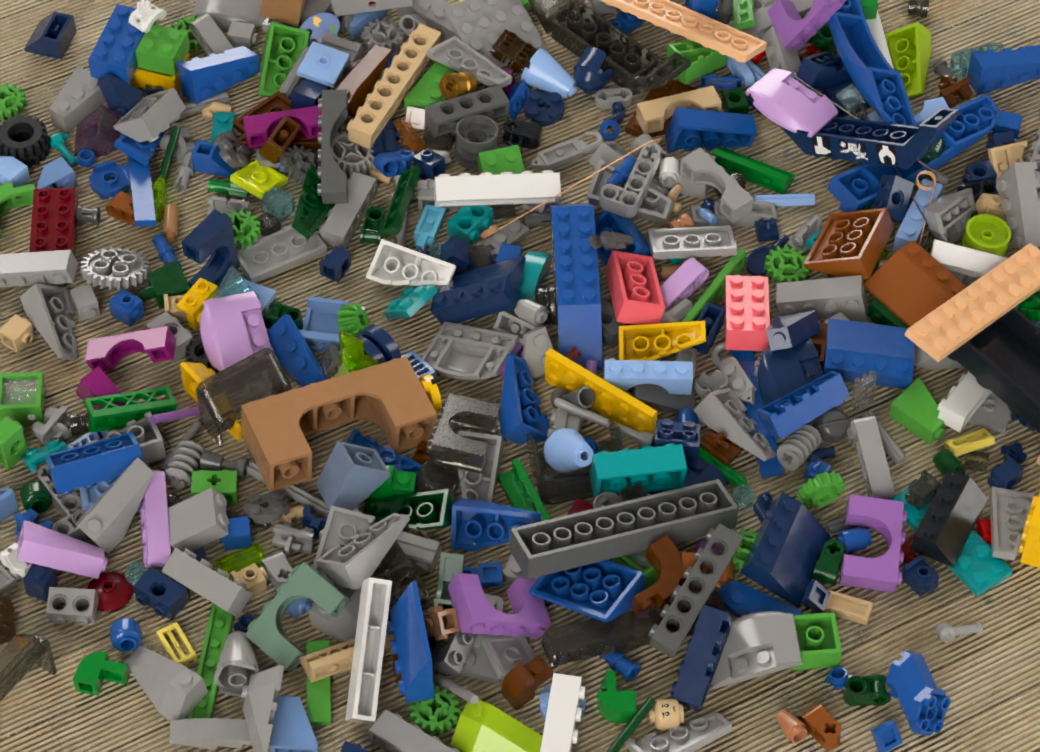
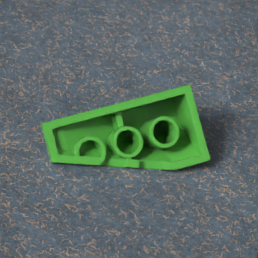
M271 22L266 31L258 95L270 97L278 92L303 49L307 47L310 31Z

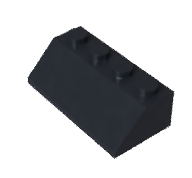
M949 468L914 534L912 551L952 568L954 567L988 502V497L971 477Z

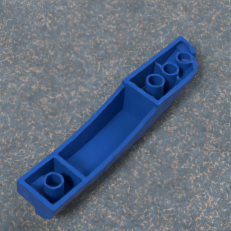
M847 0L830 17L827 23L837 52L851 80L871 108L886 123L917 127L900 72L895 71L879 50L865 20L860 0Z
M988 94L954 108L959 109V116L934 147L919 161L931 169L937 170L990 132L996 124L998 111L994 101ZM918 161L908 169L896 167L903 179L913 183L916 182L915 180L919 172L924 170L932 171ZM864 163L831 178L828 190L841 202L839 209L842 212L858 211L874 203L882 175H899L893 166L883 167L878 164L868 165ZM921 174L918 177V181L926 177L927 174Z

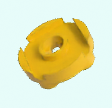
M432 375L421 376L419 381L438 418L441 416V413H438V409L442 408L437 384L432 385L430 379H434Z

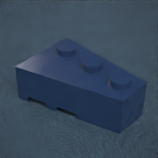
M829 51L804 57L796 74L799 79L814 89H829L851 80L841 58ZM796 77L794 78L795 80L799 81L801 84H803V85L806 86L807 88L811 89V88L808 87L806 84H804V83H802L800 80H798Z

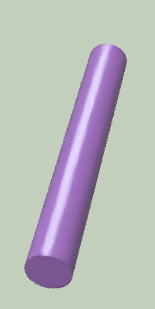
M202 405L151 415L149 421L151 424L201 415L206 413V407Z

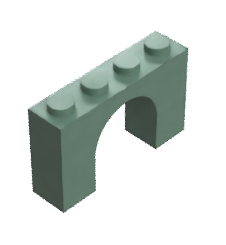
M305 562L293 569L292 577L287 583L284 582L278 588L275 598L264 605L262 608L263 613L258 619H254L248 625V631L245 634L246 637L275 662L284 666V669L293 672L298 666L300 657L307 654L284 633L282 618L286 608L298 599L309 598L329 615L337 617L351 600L316 569Z

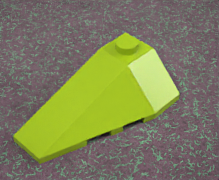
M917 22L884 34L893 68L901 74L908 99L921 95L924 92L932 49L931 31Z

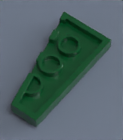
M310 165L307 169L292 228L308 240L333 206V204H323L322 196H318L317 184L321 183V179H318L317 168L313 165Z

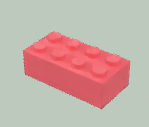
M612 250L605 273L616 322L634 325L659 324L665 310V305L653 258Z
M726 275L724 290V308L726 310L725 350H768L769 342L766 333L770 325L768 277Z

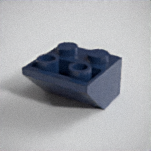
M55 11L39 21L24 50L30 53L62 59L76 34L74 16Z
M670 419L656 420L654 447H662L669 443L675 445L682 444L685 457L698 458L700 424L692 421L681 423Z

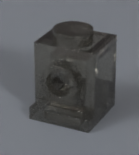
M923 470L920 479H915L909 484L905 500L920 511L932 502L941 483L926 470Z

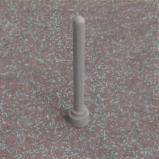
M556 398L554 400L555 406L632 438L642 448L651 446L655 434L652 432L641 431L640 433L563 399Z

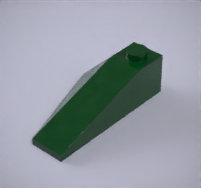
M449 489L366 499L363 514L374 516V522H379L393 513L404 514L410 518L405 526L406 528L423 531L440 529L452 525V505L456 500Z

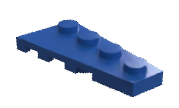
M284 314L267 331L275 360L302 387L327 380L323 369L290 315Z
M355 428L346 442L376 449L384 464L394 465L395 471L417 472L415 489L420 490L428 476L427 467L406 456L401 457L397 455L394 449L388 446L385 448L377 444V440L371 437L366 438L360 435V431Z
M735 579L732 582H727L725 586H721L720 590L713 591L710 595L711 598L735 617L762 611H779L786 614L803 615L802 611Z

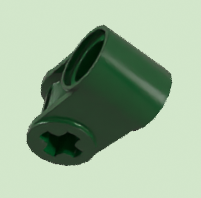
M371 206L367 209L364 223L361 227L360 244L367 242L375 243L379 246L381 239H383L380 231L385 220V212L380 206Z
M271 302L267 314L262 316L265 327L268 329L284 314L291 316L299 330L303 328L301 311L298 308L283 305L279 302Z
M832 539L825 542L820 558L815 565L812 579L835 586L844 552V546L840 541Z
M884 675L850 677L845 685L844 701L850 706H881L889 703L891 698L886 689L887 677Z

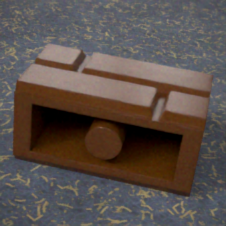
M285 115L260 149V155L271 163L276 164L302 128L301 125Z

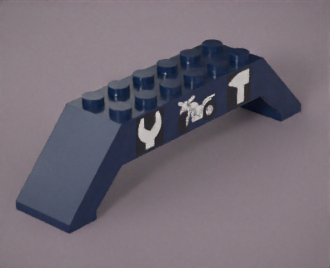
M941 107L919 124L918 127L836 116L813 137H807L809 132L797 130V133H794L783 127L781 128L807 155L829 157L833 160L843 159L849 162H864L868 165L878 164L883 167L893 166L900 169H908L934 147L960 113L959 109Z

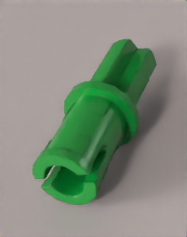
M209 180L208 192L226 194V197L232 195L248 198L249 196L248 191L237 186V184L231 183L230 180L228 182Z

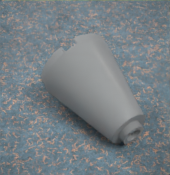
M241 631L232 632L227 636L214 673V684H217L222 693L230 696H240L243 684H248L250 676L260 672L251 641L245 636L246 633Z

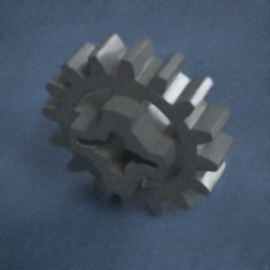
M294 145L293 148L288 147L284 152L280 165L284 166L283 172L289 173L288 178L293 177L295 183L299 180L303 185L308 167L313 165L315 168H318V166H321V161H318V153L313 154L311 148L305 150L304 146L301 145L300 149H298Z

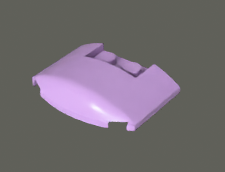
M772 69L746 90V95L749 96L751 94L754 99L753 105L764 116L791 132L797 133V130L809 132L807 137H813L838 115L836 107L826 95L819 96L792 78V72L786 70Z
M251 291L205 300L202 315L200 316L201 340L214 369L217 368L225 376L222 379L225 382L244 379V374L265 368L267 374L275 373L274 351L271 348L262 317V307L255 292Z

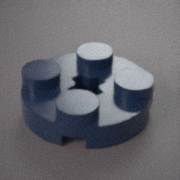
M532 91L525 100L524 115L526 118L531 119V122H536L541 126H550L554 124V121L562 119L564 115V102L561 99V95L557 92Z

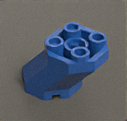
M904 651L900 654L903 656L900 661L895 659L891 663L886 679L887 686L892 690L889 691V694L898 700L912 732L929 736L933 732L939 733L943 728L945 714L951 703L950 698L946 696L944 690L937 688L923 655Z

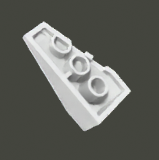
M381 239L365 278L383 285L449 286L457 266Z

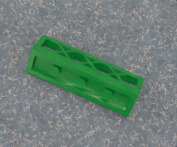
M723 147L719 149L714 148L711 153L712 156H716L715 162L722 166L726 173L781 194H786L795 179V174Z
M169 386L86 398L84 400V405L89 414L88 428L90 433L124 428L127 426L126 423L133 419L138 421L144 418L143 414L151 411L152 415L176 411L177 408L176 400ZM164 394L167 397L165 400L155 398L158 395ZM138 398H142V399L146 400V402H145V403H139V402H136V401H134V400H135V399H138ZM120 401L125 403L126 405L117 406L113 403ZM92 405H101L104 409L94 410Z
M519 458L513 459L512 470L498 475V482L511 507L541 513V521L549 520L550 517Z

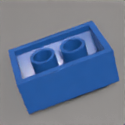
M605 210L595 221V230L598 236L604 231L632 236L634 244L626 246L627 249L620 252L652 257L649 242L629 218ZM600 247L597 249V256L607 266L613 249L605 250L604 247Z

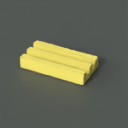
M982 428L945 441V448L958 457L995 444V437Z
M177 622L156 631L158 639L171 660L182 665L185 664V666L189 665L191 660L194 662L198 660L197 654ZM175 629L189 655L186 656L171 630ZM163 634H167L181 659L178 660Z

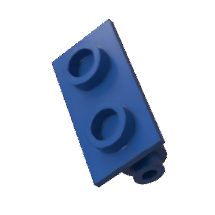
M706 74V76L702 75L701 88L714 86L718 94L719 89L725 91L741 88L742 79L733 75L718 77L716 74Z
M524 79L520 83L514 84L507 95L510 101L508 115H510L511 119L517 117L524 106L525 100L531 93Z

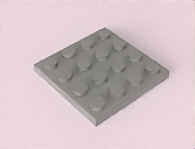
M465 0L446 7L442 11L455 36L499 68H508L507 64L510 59L507 58L503 64L502 61L505 56L499 61L492 57L490 50L505 29L515 33L520 39L533 45L535 49L543 48L548 51L521 0Z

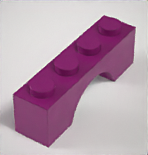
M318 106L243 117L248 148L263 146L285 115L301 125L302 128L299 132L308 139L318 138V132H322V127H318V115H322V111H319Z
M164 326L88 340L85 361L92 371L99 366L104 372L114 370L120 360L136 352L148 354L153 363L173 360L176 338L169 327Z

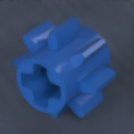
M811 461L805 468L807 470L805 472V479L808 481L809 478L813 479L817 474L824 472L830 474L832 469L824 461H817L816 463Z

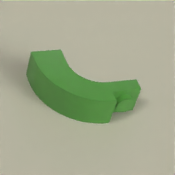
M12 182L0 186V221L4 214L11 209L33 204L34 184L13 188Z

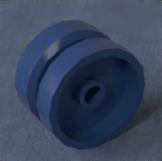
M374 324L366 326L359 336L352 338L345 347L347 356L360 370L375 364L391 361L395 358H401L400 350L394 339L384 329Z

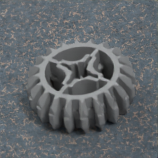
M340 131L338 135L336 134L332 144V154L338 166L346 173L347 178L350 179L353 172L363 175L370 174L369 171L373 169L371 161H374L375 158L372 147L367 149L349 141L348 132L344 134Z

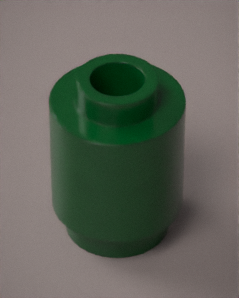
M942 449L933 458L935 468L944 476L949 468L965 475L966 465L951 451Z

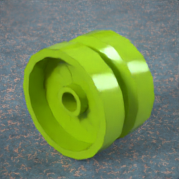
M990 214L973 216L967 222L960 246L1005 257L1012 236L1011 229L999 217Z

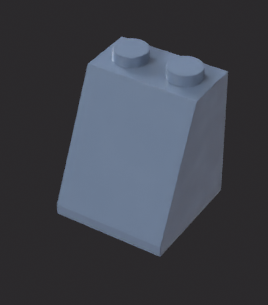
M337 441L315 485L329 510L331 505L354 510L382 485L391 474L376 449Z

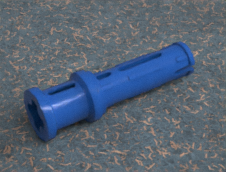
M584 628L583 632L580 631L577 640L607 661L611 670H617L625 676L627 682H631L637 677L641 670L639 663H633L626 657L624 652L615 651L587 628Z

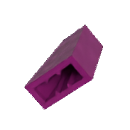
M98 366L81 379L75 393L84 401L86 398L119 394L121 392ZM120 401L113 403L117 406L126 405L125 403ZM92 405L94 410L104 409L101 405Z

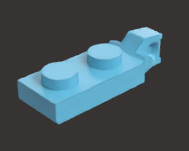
M429 204L425 205L414 231L413 242H416V250H420L421 247L427 248V245L432 246L446 215V208L435 207Z

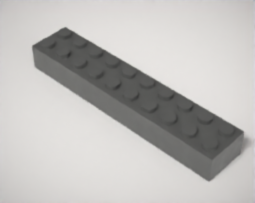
M716 479L511 528L509 550L526 579H531L645 551L649 545L668 535L673 543L706 536L711 528L716 530L719 523L729 529L736 528L739 507L721 481Z

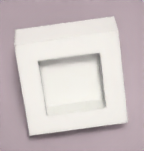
M407 106L404 126L425 130V109Z

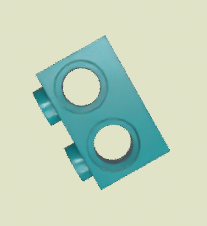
M487 205L464 206L447 222L448 236H456L469 244L476 242L480 235L492 226L494 221L493 209Z

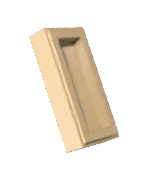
M829 590L831 594L822 613L835 612L836 617L867 625L873 608V602Z

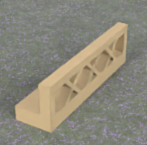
M387 631L383 657L392 654L390 641L394 640L393 634L389 635ZM355 638L300 657V663L310 682L312 683L352 669Z

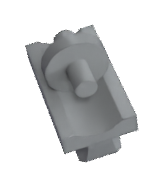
M177 122L171 123V132L173 126H178ZM188 128L180 130L174 151L177 163H182L185 154L193 152L195 147L194 142L185 143L190 138ZM171 132L164 134L159 142L161 149L165 151Z
M62 405L57 409L50 406L44 414L45 420L48 422L44 424L36 421L31 428L32 433L39 438L41 446L45 447L46 443L51 440L68 439L71 436V432L68 429L71 423L66 413L68 411L67 407Z
M283 522L282 525H274L272 546L284 548L286 555H291L293 551L312 554L314 545L313 528L305 527L299 530L295 529L292 523Z

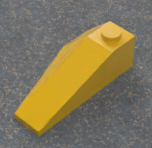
M182 362L180 369L184 391L200 406L204 405L206 412L238 442L243 440L241 426L218 381L215 371L211 368L208 369L203 363Z

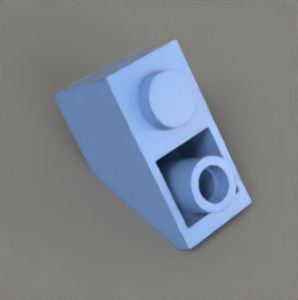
M60 157L44 165L37 189L72 188L77 185L75 172Z

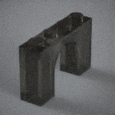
M450 393L447 401L442 402L436 426L433 427L431 439L428 441L426 452L430 453L429 462L481 474L486 461L488 443L461 437L453 431L470 429L494 435L499 421L501 404Z

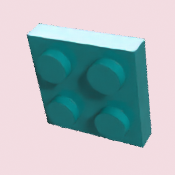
M434 285L409 286L402 291L403 295L394 299L388 304V308L383 314L387 319L410 318L437 294L438 290Z

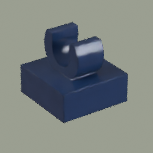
M773 217L770 220H763L762 218L754 222L758 242L779 239L778 228Z
M809 581L800 603L806 608H812L817 613L824 612L831 593L818 581Z

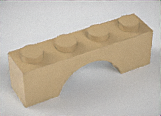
M714 86L703 87L637 103L636 118L643 133L649 134L663 130L665 121L673 116L676 107L721 112L722 102Z

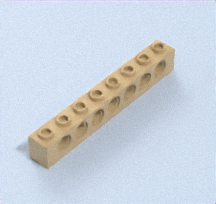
M419 24L416 30L413 29L407 43L404 42L400 53L393 57L390 68L387 67L381 81L378 80L372 94L369 93L363 107L360 106L354 120L351 119L346 129L349 131V141L367 149L372 147L430 61V58L426 57L427 50L440 44V31L423 24Z

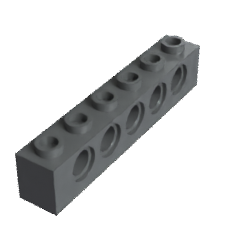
M720 523L716 530L710 529L705 538L708 541L705 548H699L694 557L697 562L694 567L689 566L682 577L685 579L682 587L677 585L671 596L674 598L671 606L665 605L660 614V617L663 618L659 625L655 623L648 636L652 637L649 645L671 658L675 657L699 616L702 606L706 604L743 540V536ZM719 548L722 554L715 555L711 549ZM700 567H708L711 573H702ZM689 586H697L700 592L692 593L689 590ZM685 605L689 611L683 613L678 610L677 606ZM674 624L678 631L670 632L666 625Z

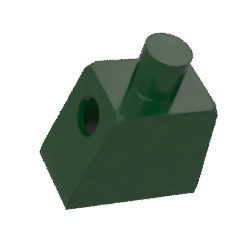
M175 260L150 272L147 275L149 286L139 289V294L142 301L154 298L159 308H165L163 294H168V296L184 295L189 291L190 286L178 261Z

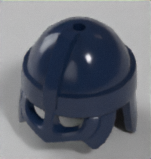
M587 47L574 66L576 85L586 94H592L603 89L612 80L614 72L613 69L603 72L600 67L606 57V53L595 47Z

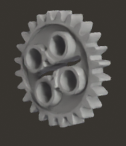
M110 247L109 250L102 248L101 252L94 250V254L88 253V257H83L80 266L83 280H87L88 284L93 283L94 287L101 285V289L109 287V290H112L113 287L120 290L123 286L129 289V285L137 286V282L143 283V279H147V275L150 273L149 261H147V257H143V253L137 254V250L130 252L129 248L121 250V247L117 249Z

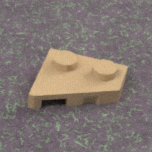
M1027 140L987 149L989 160L997 174L996 180L1014 162H1023L1022 155L1024 147H1027Z

